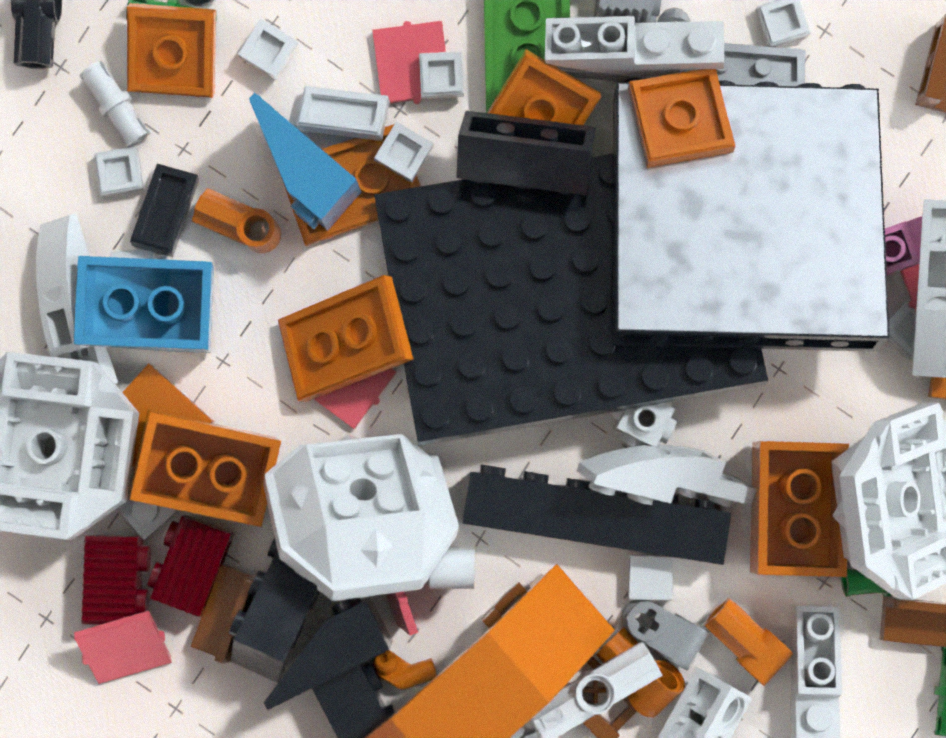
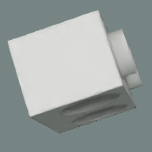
M696 667L658 738H731L753 698Z

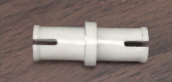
M103 61L90 65L80 73V78L84 80L101 105L98 110L103 117L110 118L126 142L127 147L135 146L151 134L150 130L146 128L131 106V96L127 91H121L106 69Z

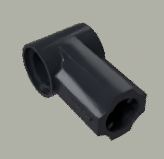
M11 0L12 17L16 20L13 63L16 66L29 69L45 70L46 68H53L55 23L61 19L62 0Z

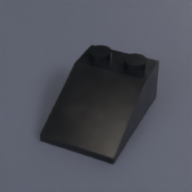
M371 596L360 599V597L344 599L331 607L333 614L324 621L264 701L267 711L390 649L393 640Z

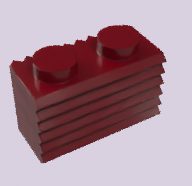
M188 515L181 516L179 523L172 521L163 541V545L169 547L164 563L156 562L148 580L147 586L154 588L150 599L201 617L221 565L225 562L235 533Z
M85 536L81 623L101 625L149 611V590L142 589L143 572H149L150 546H144V540L141 536Z

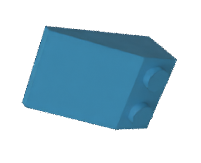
M254 92L249 101L285 187L294 200L290 207L312 229H315L320 224L328 231L360 195L361 189L357 179Z
M78 256L74 345L165 352L211 353L214 288L213 263L209 261Z

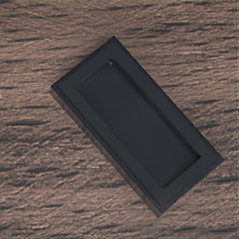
M156 164L130 239L131 246L173 258L199 182L197 174Z

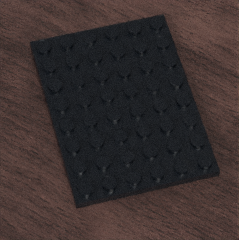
M613 154L593 157L587 196L579 194L564 195L556 191L533 188L519 189L514 186L495 183L480 184L464 179L374 194L388 276H391L393 279L413 360L404 363L418 447L767 385L769 381L762 349L612 345Z

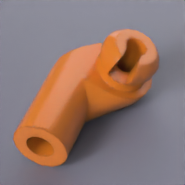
M390 650L374 658V668L379 678L400 690L432 681L438 676L432 658L409 664Z

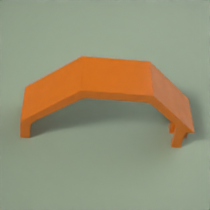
M556 564L545 575L540 574L529 584L530 589L482 637L396 713L364 738H510L551 702L612 635L615 629Z

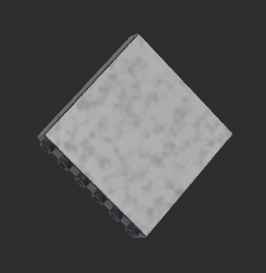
M641 78L616 82L613 97L612 345L880 352L889 340L890 334L879 88H865L861 84H847L842 87H822L818 83L779 86L777 83L769 81L759 82L755 85H735L731 81L720 80L719 84L735 142L734 152L647 168L628 91L629 81L641 80Z

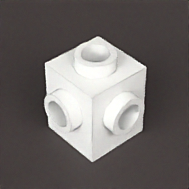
M662 403L612 412L611 417L617 419L612 429L622 433L619 441L630 447L641 445L657 447L659 441L666 444L675 429L677 421L671 418L675 408ZM643 410L651 411L654 416V421L649 427L642 426L638 421L639 413Z

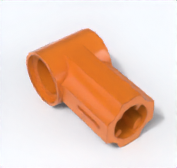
M206 188L204 193L200 195L194 208L193 223L245 245L254 252L268 253L275 249L280 242L281 230L278 223L263 209L252 208L209 188ZM260 221L267 222L269 231L266 237L259 241L250 240L249 231L252 225Z
M727 598L720 604L703 624L737 656L735 660L763 686L794 655L767 628L762 629L730 598Z
M623 627L596 656L605 663L638 644V642ZM655 660L662 673L661 677L628 695L630 704L634 709L648 718L658 716L685 688L682 674L675 666L665 660Z

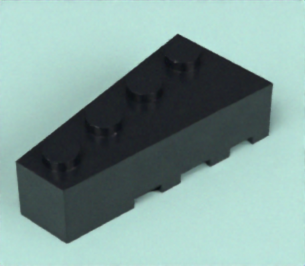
M274 537L267 556L273 558L266 573L260 570L257 572L248 592V595L254 597L247 612L241 609L238 611L228 634L234 636L231 655L232 663L279 683L285 670L284 666L290 649L295 648L307 619L306 614L308 610L311 611L314 607L320 591L317 589L316 584L299 575L279 558Z

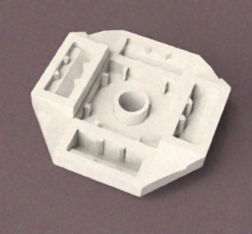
M6 352L0 358V531L73 540L128 501L139 412L98 363L15 352ZM50 436H53L56 442V449L53 455L48 457L45 451V443Z
M922 403L874 421L862 439L831 462L837 508L833 517L840 524L844 558L850 561L853 568L897 599L914 600L946 583V422L941 417L943 411L939 403Z
M348 434L339 441L299 445L264 474L263 485L279 558L299 575L316 584L317 589L331 601L422 589L432 570L457 536L459 524L439 456L419 448L404 434L357 438Z

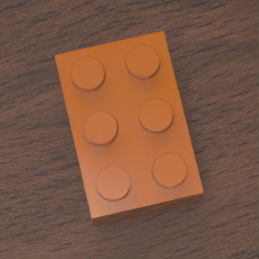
M148 409L130 483L129 499L262 527L267 506L263 485L264 474L276 465L281 440L269 435Z
M752 442V486L757 490L751 504V573L758 575L847 577V559L843 555L840 524L833 517L837 508L831 462L849 449V443Z

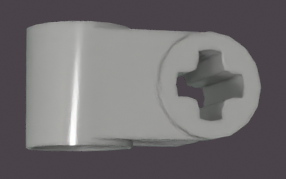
M634 600L628 603L621 616L622 625L631 636L643 641L646 645L655 649L654 652L688 671L709 632L676 613L673 614L647 600ZM650 609L648 617L653 620L652 625L649 628L642 626L638 631L640 623L634 619L635 615L638 612L646 614Z

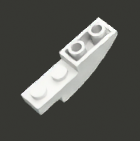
M634 16L546 18L545 62L551 65L583 71L637 76H664L681 73V70L724 69V21L635 23Z
M923 199L912 376L946 378V200Z
M70 214L40 224L36 253V287L39 312L50 357L63 355L67 359L96 362L116 384L118 380L107 347L74 345L78 256H90L77 214Z
M641 445L617 449L579 462L576 470L590 481L589 488L610 496H614L616 490L627 492L628 498L646 505H652L654 499L671 503L675 492L691 498H695L697 492L707 494V499L726 507H732L734 501L751 505L757 490L739 477L723 473L726 463L706 450L686 446L657 445L655 447Z
M796 605L792 637V652L794 655L791 657V738H841L839 697L843 695L840 606Z

